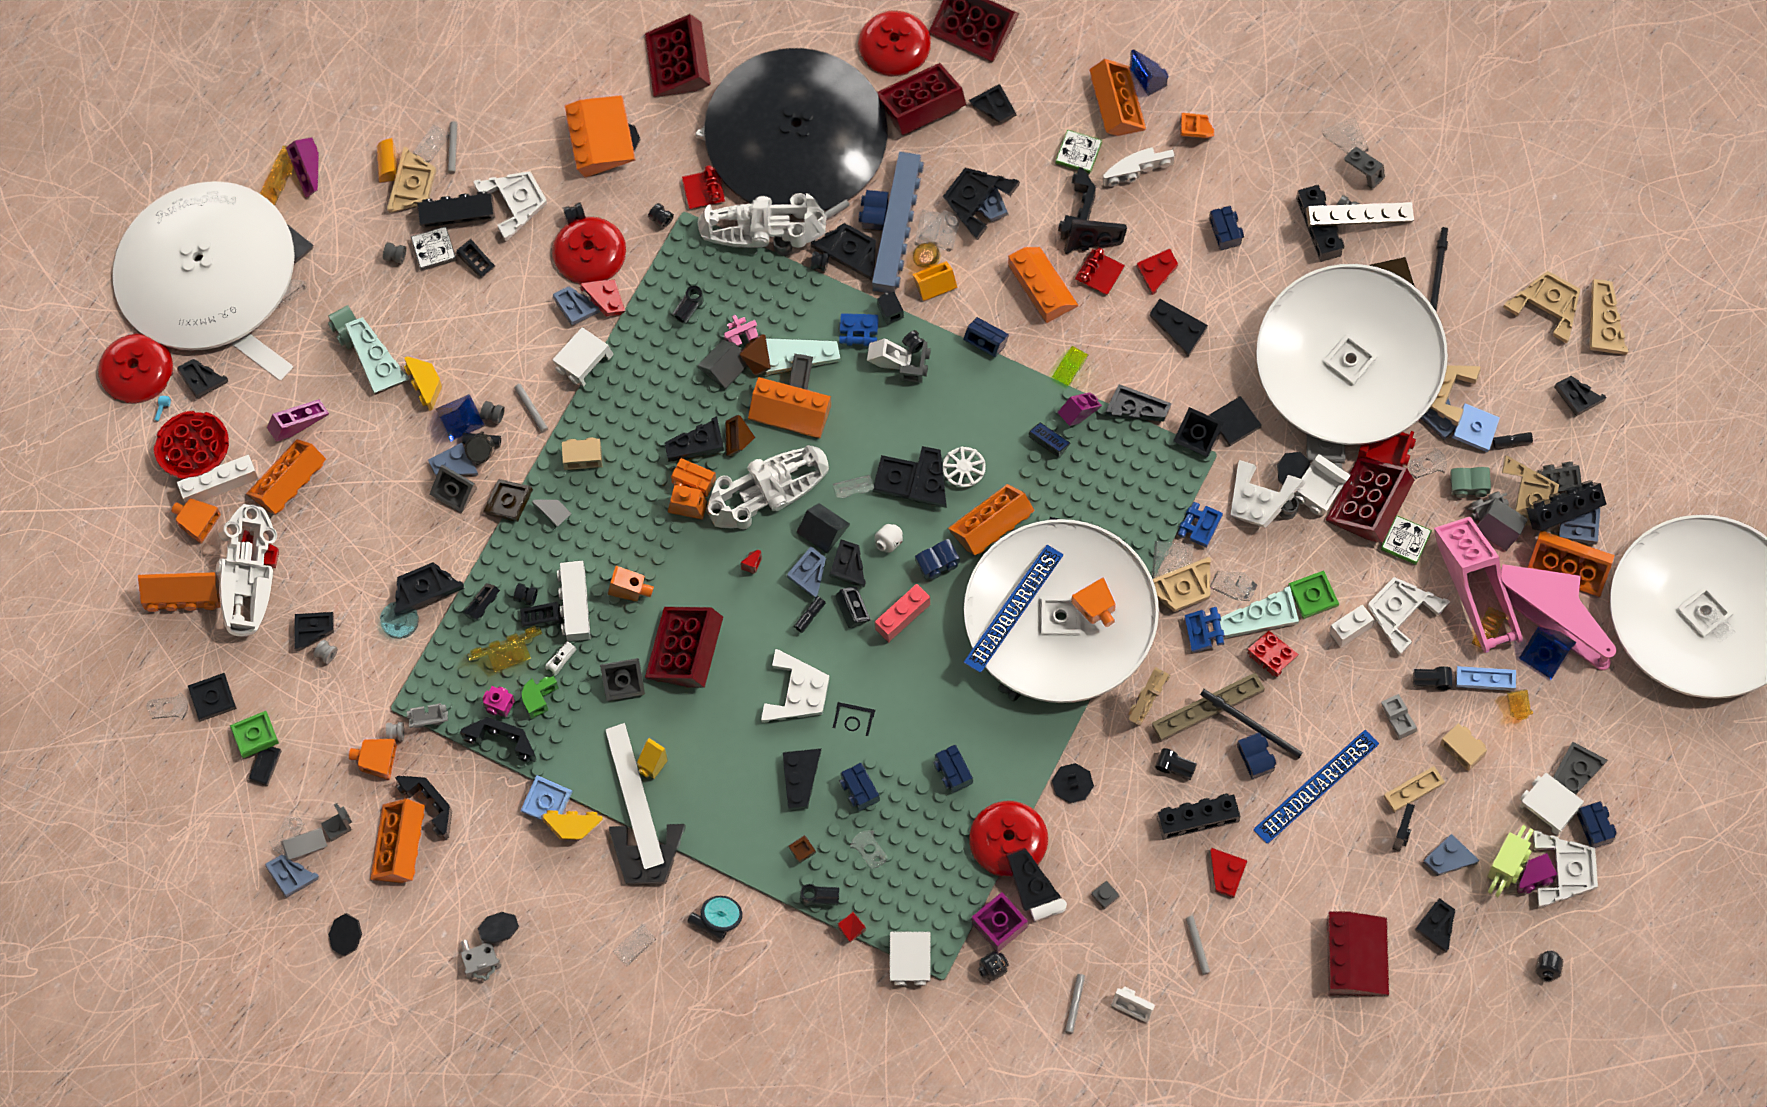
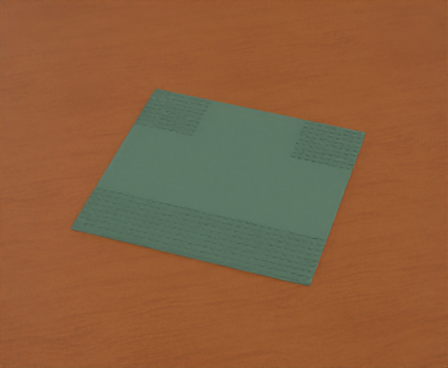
M682 212L625 308V312L621 315L605 342L609 345L614 355L609 360L603 357L585 376L584 381L586 385L584 387L580 385L522 483L523 485L531 486L533 491L519 521L501 519L465 580V589L458 592L392 704L391 709L393 712L408 719L407 711H410L411 708L424 706L425 713L429 712V705L446 704L448 721L439 725L428 724L424 726L425 728L531 780H534L536 775L570 789L573 791L570 799L633 829L606 734V729L625 723L636 764L648 738L664 747L668 761L655 779L650 776L647 778L639 772L658 842L666 844L667 824H685L686 829L682 834L679 849H677L678 852L838 930V923L854 912L866 927V931L856 939L889 955L890 932H930V975L940 980H945L973 927L972 916L983 908L999 877L983 869L973 857L969 843L970 829L973 821L983 809L1001 801H1017L1033 809L1035 808L1091 700L1054 703L1020 695L1013 702L1009 699L1008 694L998 690L1001 682L993 677L986 668L979 672L964 663L973 649L967 635L964 619L967 585L977 563L996 542L987 546L982 553L973 555L965 550L948 528L1006 484H1009L1026 494L1035 511L1026 520L1015 525L1013 530L1003 534L1000 539L1018 528L1035 522L1049 520L1050 517L1086 522L1113 533L1127 543L1139 555L1152 579H1154L1179 531L1181 522L1184 521L1187 515V509L1192 506L1217 454L1212 451L1209 457H1206L1173 441L1176 434L1146 420L1105 416L1109 404L1098 399L1102 405L1100 409L1080 424L1069 426L1057 412L1069 397L1084 394V392L1003 355L998 354L995 358L964 341L963 337L904 311L903 319L886 325L878 309L877 298L765 247H733L706 241L699 232V217L688 212ZM713 225L712 231L719 230V229H723V228H721V227H719V226H716V225ZM696 285L702 290L703 304L697 307L686 324L681 323L672 314L686 295L687 288ZM693 294L690 298L696 299L699 295ZM841 313L878 315V335H870V337H877V341L887 339L908 351L909 347L905 346L902 340L909 332L916 330L919 333V337L928 342V348H931L930 359H926L925 365H928L927 377L923 376L922 383L900 380V369L881 368L867 361L869 346H864V344H853V346L840 344L839 336H847V334H840ZM736 315L738 319L745 317L746 322L740 324L741 326L755 320L758 336L764 334L766 339L837 341L841 361L812 366L807 389L831 396L832 406L821 439L748 419L752 395L758 377L789 385L791 371L770 375L764 372L756 376L747 367L725 390L697 368L704 358L724 340V333L736 328L729 329L727 324L733 322L732 316ZM745 333L739 335L742 345L738 347L741 351L749 343ZM853 334V336L864 337V334ZM922 349L915 354H911L910 365L916 368L920 367ZM740 415L755 436V439L742 451L729 457L726 452L725 421ZM717 416L724 451L684 459L715 472L716 480L720 476H728L734 482L749 474L747 467L752 461L756 459L765 461L788 451L805 448L808 445L818 447L824 452L829 470L814 488L783 509L772 511L769 504L759 509L757 514L751 517L752 524L749 528L715 527L706 510L703 520L668 513L674 489L671 476L679 460L668 462L664 442L684 432L688 433L696 429V426L704 425ZM1039 422L1071 443L1060 458L1029 438L1030 430ZM590 437L600 439L603 467L564 469L562 442L569 439L585 440ZM922 446L941 450L943 466L944 459L948 453L963 446L976 449L985 460L986 469L983 478L977 484L970 487L953 485L946 479L943 472L947 508L873 492L881 455L918 462ZM961 451L953 454L961 460ZM964 451L965 459H968L971 452ZM974 455L970 462L979 461L980 459ZM950 457L947 464H957V462ZM805 464L798 467L797 471L790 473L791 479L794 480L817 470L814 466L808 467ZM982 464L975 465L972 468L982 471ZM946 468L948 475L956 470V468ZM974 472L970 473L974 481L980 476ZM957 473L951 479L958 483L960 474ZM963 476L962 484L971 483L967 476ZM715 481L713 487L711 488V491H710L708 497L706 498V500H707V505H708L710 496H711V494H712L713 488H714V486H715V484H716V481ZM722 485L720 488L727 489L729 488V486ZM739 490L732 494V498L724 501L725 505L729 506L731 510L744 503ZM533 500H559L571 515L556 527L531 502ZM818 503L850 523V526L828 554L796 533L806 511ZM720 509L713 510V513H720ZM742 515L738 519L745 520L747 516ZM886 524L898 526L903 533L902 543L890 553L880 551L875 545L874 538L875 534ZM841 539L857 544L860 547V558L866 581L864 588L829 576ZM949 539L960 558L958 567L951 571H942L941 575L936 579L931 580L930 578L926 580L915 561V555ZM813 547L826 558L818 596L826 604L817 616L813 618V621L806 630L800 633L794 628V625L803 613L806 612L814 598L787 578V574L807 550ZM761 550L762 560L756 573L752 574L742 570L741 561L747 558L750 552ZM583 561L591 639L568 641L577 650L565 663L560 672L554 676L551 670L545 669V666L567 641L566 635H562L561 624L522 628L520 609L532 606L526 605L525 602H515L513 600L514 592L518 583L525 584L526 587L533 586L538 588L537 598L533 606L557 602L563 606V599L559 598V588H562V582H558L557 570H560V563ZM615 566L644 575L643 584L654 587L651 598L639 595L638 601H632L608 595ZM486 583L495 585L500 591L496 599L485 609L482 617L474 620L463 614ZM918 584L930 596V606L890 642H887L875 630V621L913 586ZM858 588L871 619L869 622L854 628H848L835 597L840 589ZM664 607H712L723 616L705 688H690L645 678ZM544 611V618H547L546 611ZM536 612V619H537V620H539V613H538V612ZM1059 612L1055 617L1058 620H1064L1066 615ZM528 613V620H529V621H532V620H531V613ZM775 649L829 675L830 679L822 715L801 718L792 717L780 721L779 719L771 720L766 723L761 722L764 703L785 706L792 672L772 667ZM639 658L645 695L607 701L600 665ZM554 676L559 689L543 697L548 711L531 719L522 700V690L525 684L532 678L535 684H538L541 679ZM491 686L496 688L498 686L503 687L509 691L508 693L513 695L515 702L507 718L498 714L494 716L486 711L482 700L485 692L489 691ZM838 702L876 710L868 736L865 735L870 712L840 707L836 727L833 728ZM854 716L859 719L860 727L856 731H849L845 728V720L848 717ZM486 717L522 728L535 753L536 761L524 762L518 759L515 752L518 741L511 742L502 735L493 736L486 730L481 744H469L463 740L460 731L462 728ZM851 718L847 721L849 729L857 728L858 721ZM953 745L957 746L973 777L972 785L962 788L955 793H952L950 788H945L942 782L944 776L941 771L937 772L933 764L936 753ZM821 748L822 752L808 809L788 811L782 752ZM858 763H862L880 795L879 802L862 811H859L857 806L853 808L848 799L851 795L848 790H843L839 782L841 780L840 773ZM1011 834L1004 835L1006 840L1014 838V835ZM805 835L816 850V853L799 864L788 846ZM806 884H813L817 887H839V906H804L800 901L801 888ZM807 892L804 896L810 899L814 897V894Z

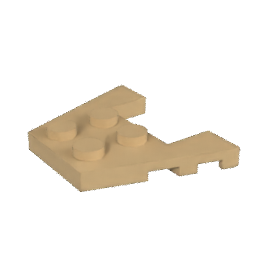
M1547 271L1533 281L1526 289L1516 294L1513 299L1508 300L1503 308L1518 316L1526 303L1530 302L1557 317L1561 321L1552 336L1567 344L1570 339L1580 288Z
M1447 365L1442 387L1430 408L1438 412V416L1443 419L1446 417L1452 421L1453 425L1458 426L1464 409L1448 405L1446 402L1455 380L1459 379L1476 384L1481 367Z
M1505 456L1502 473L1521 476L1515 511L1528 519L1525 526L1531 525L1526 508L1532 506L1534 501H1545L1549 499L1550 495L1558 493L1559 484L1513 458Z
M1157 667L1154 668L1145 688L1143 687L1138 695L1139 700L1137 704L1133 705L1128 713L1130 715L1129 720L1141 725L1153 706V701L1161 693L1165 681L1168 682L1171 675Z

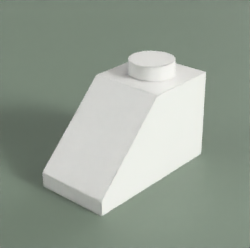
M882 339L869 343L867 361L881 368L900 369V366L910 365L911 352L887 339Z

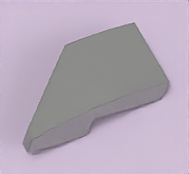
M533 500L531 502L556 527L571 515L559 500Z

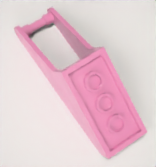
M1464 518L1434 528L1438 548L1484 653L1489 652L1490 648L1508 641L1522 642V634L1505 585L1502 582L1499 556L1472 518ZM1482 568L1485 569L1512 632L1497 638H1486L1469 589L1467 573Z
M1502 565V582L1505 585L1514 609L1597 669L1604 671L1610 667V658L1614 657L1616 647L1579 599L1581 576Z

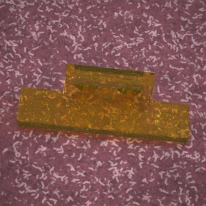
M285 145L282 146L260 192L274 206L285 188L288 177L293 171V165Z
M534 626L526 629L525 633L521 635L515 633L507 636L505 641H493L488 644L489 647L483 649L481 647L474 648L467 655L468 659L472 661L488 655L494 672L529 660L531 657L525 640L541 635L542 631Z

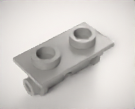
M1494 492L1488 495L1489 499L1485 501L1479 499L1472 502V506L1467 508V510H1473L1474 513L1471 514L1473 520L1480 521L1495 498L1509 506L1508 500L1503 498L1507 493Z
M446 704L429 705V712L425 713L424 706L411 708L410 711H407L409 728H421L428 724L439 725L448 721Z

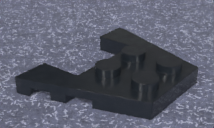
M964 168L943 198L974 238L979 240L988 227L985 223L974 217L975 213L994 188L1011 197L1020 185V182L1017 179L1011 180L1004 178V176H994L987 174V172Z
M667 824L666 844L659 845L664 863L648 869H644L638 845L628 846V827L609 826L625 883L627 885L666 884L686 825Z

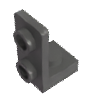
M1358 147L1352 149L1344 157L1347 163L1366 175L1367 186L1371 189H1374L1385 178L1384 164Z
M923 342L920 367L916 368L913 365L900 366V380L922 383L923 376L927 377L928 365H925L926 359H930L931 348H928V342Z
M338 803L334 804L338 814L321 823L331 842L352 831L349 825L352 821L344 806L340 808Z

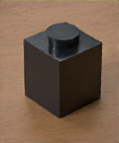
M895 292L884 293L877 298V306L886 325L904 318V310Z

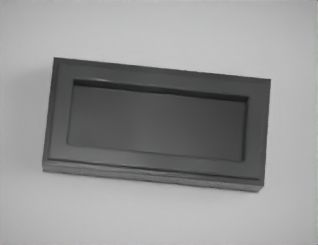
M794 353L790 386L808 389L813 356Z

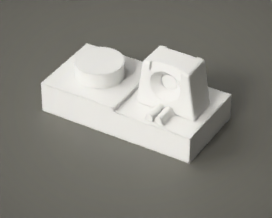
M1124 987L1122 990L1118 988L1111 1006L1148 1023L1155 1005L1138 996H1134L1135 991Z

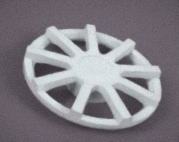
M961 446L949 452L943 462V472L946 479L959 487L973 486L985 474V460L976 449ZM961 451V460L953 454ZM964 451L971 452L968 459H965ZM974 455L980 459L979 461L970 462ZM951 457L957 464H947V461ZM982 464V471L972 468L975 465ZM946 468H956V470L948 475ZM974 472L980 476L974 481L970 473ZM957 473L960 474L958 483L951 479ZM963 476H967L971 483L962 484Z

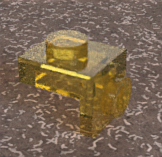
M1527 689L1507 692L1509 711L1512 717H1516L1517 720L1527 719L1528 715H1533V710L1530 709Z

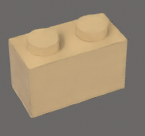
M590 437L585 440L569 439L562 442V457L565 470L603 467L600 439Z
M1458 723L1442 738L1440 745L1469 772L1485 756L1487 749L1481 740H1476L1471 735V731L1466 726L1462 727Z

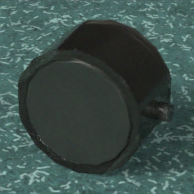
M480 431V433L473 435L466 442L464 447L465 454L471 462L479 465L488 461L494 455L495 443L489 435Z

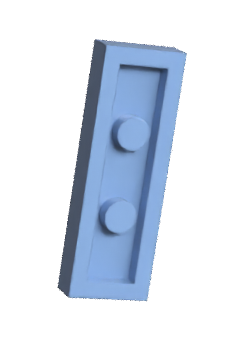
M1457 666L1456 687L1515 691L1516 670Z

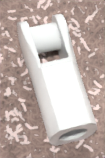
M566 641L560 650L548 661L545 669L551 670L553 675L556 676L577 650L575 646Z
M1058 899L1049 904L1032 908L1030 912L1034 922H1037L1052 915L1063 913L1066 910L1067 903L1063 899Z

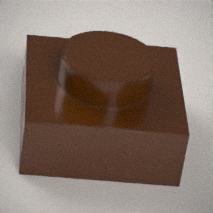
M805 835L788 846L799 864L816 853V850Z

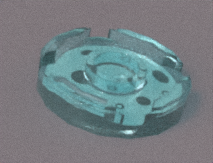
M396 602L390 603L383 609L380 616L382 630L388 636L395 639L409 637L418 627L419 617L416 609L396 617L394 613Z

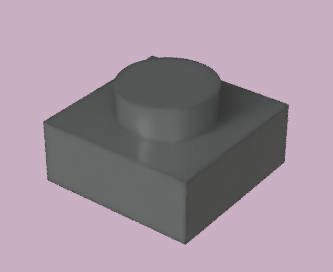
M1107 880L1091 894L1104 909L1120 897Z

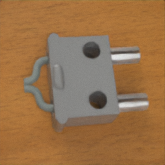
M462 940L460 942L463 949L461 955L466 967L465 973L467 978L475 977L478 979L483 978L484 981L489 980V976L501 967L492 943L486 942L485 944L481 940L482 945L470 949L467 940H464L466 950Z

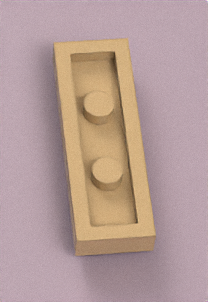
M1435 766L1387 792L1384 794V798L1395 813L1407 806V803L1411 804L1444 785L1445 781Z

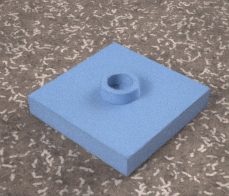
M1465 403L1462 407L1464 409L1459 425L1456 426L1452 438L1488 452L1500 417Z
M536 775L521 808V812L542 820L541 815L546 814L547 810H556L558 814H563L573 791Z

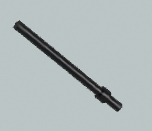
M1447 227L1441 228L1440 239L1437 241L1436 246L1438 252L1430 304L1436 312L1445 251L1448 249Z
M1203 689L1200 693L1202 697L1213 703L1214 707L1217 709L1221 708L1256 732H1260L1262 736H1265L1299 759L1303 752L1224 702L1225 699L1219 695L1215 696L1206 689Z

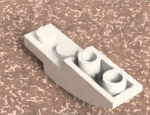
M1152 147L1125 157L1104 174V187L1116 186L1123 182L1131 183L1140 179V172L1142 171L1150 172L1156 168H1168L1174 165L1173 150L1154 153Z

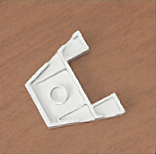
M530 171L510 174L502 178L492 177L489 180L480 181L479 179L473 181L478 192L487 191L492 193L499 190L514 217L497 225L505 241L511 238L547 204L545 196Z
M1239 460L1231 516L1266 528L1282 511V506L1294 497V493L1299 487L1302 488L1305 482L1303 479L1288 475L1280 492L1249 483L1257 467L1254 464Z
M1393 577L1369 602L1368 607L1400 656L1411 645L1412 641L1399 631L1398 628L1421 604H1424L1438 616L1449 605L1450 601L1445 598L1441 599L1429 591H1422L1417 586Z
M775 649L772 667L792 672L785 706L764 703L761 722L766 723L771 720L779 719L780 721L792 717L801 718L822 715L830 679L829 675Z
M1539 831L1533 832L1534 850H1555L1558 888L1537 889L1538 908L1597 889L1595 848L1573 841L1561 840L1556 836H1548Z

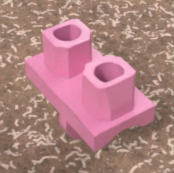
M734 315L732 316L733 322L727 324L729 329L736 328L724 333L723 336L725 341L733 342L740 346L742 342L739 335L745 333L748 341L758 337L757 323L753 320L741 326L740 324L746 322L745 317L738 319Z

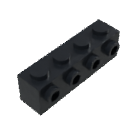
M1319 184L1298 190L1296 200L1319 261L1323 262L1341 257L1342 250L1345 247L1343 239L1339 238L1337 234V225L1308 226L1306 208L1308 206H1327L1324 190L1321 191Z
M487 191L477 192V195L471 196L469 194H460L457 198L443 196L440 197V200L435 201L433 199H423L422 202L417 203L419 221L422 228L495 218L493 196Z
M1592 480L1581 483L1582 486L1567 488L1565 493L1552 494L1545 501H1534L1532 506L1526 508L1532 530L1543 531L1607 505L1601 483H1595Z
M1226 793L1219 795L1216 799L1204 798L1199 800V803L1191 804L1187 802L1177 808L1166 807L1161 809L1157 814V820L1163 840L1239 822L1240 812L1235 795Z

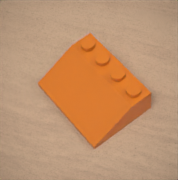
M622 95L582 99L564 105L576 168L585 178L635 161Z

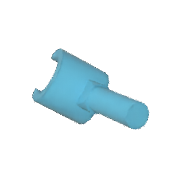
M160 396L158 398L159 407L154 418L155 421H159L164 406L170 407L171 398L169 396Z

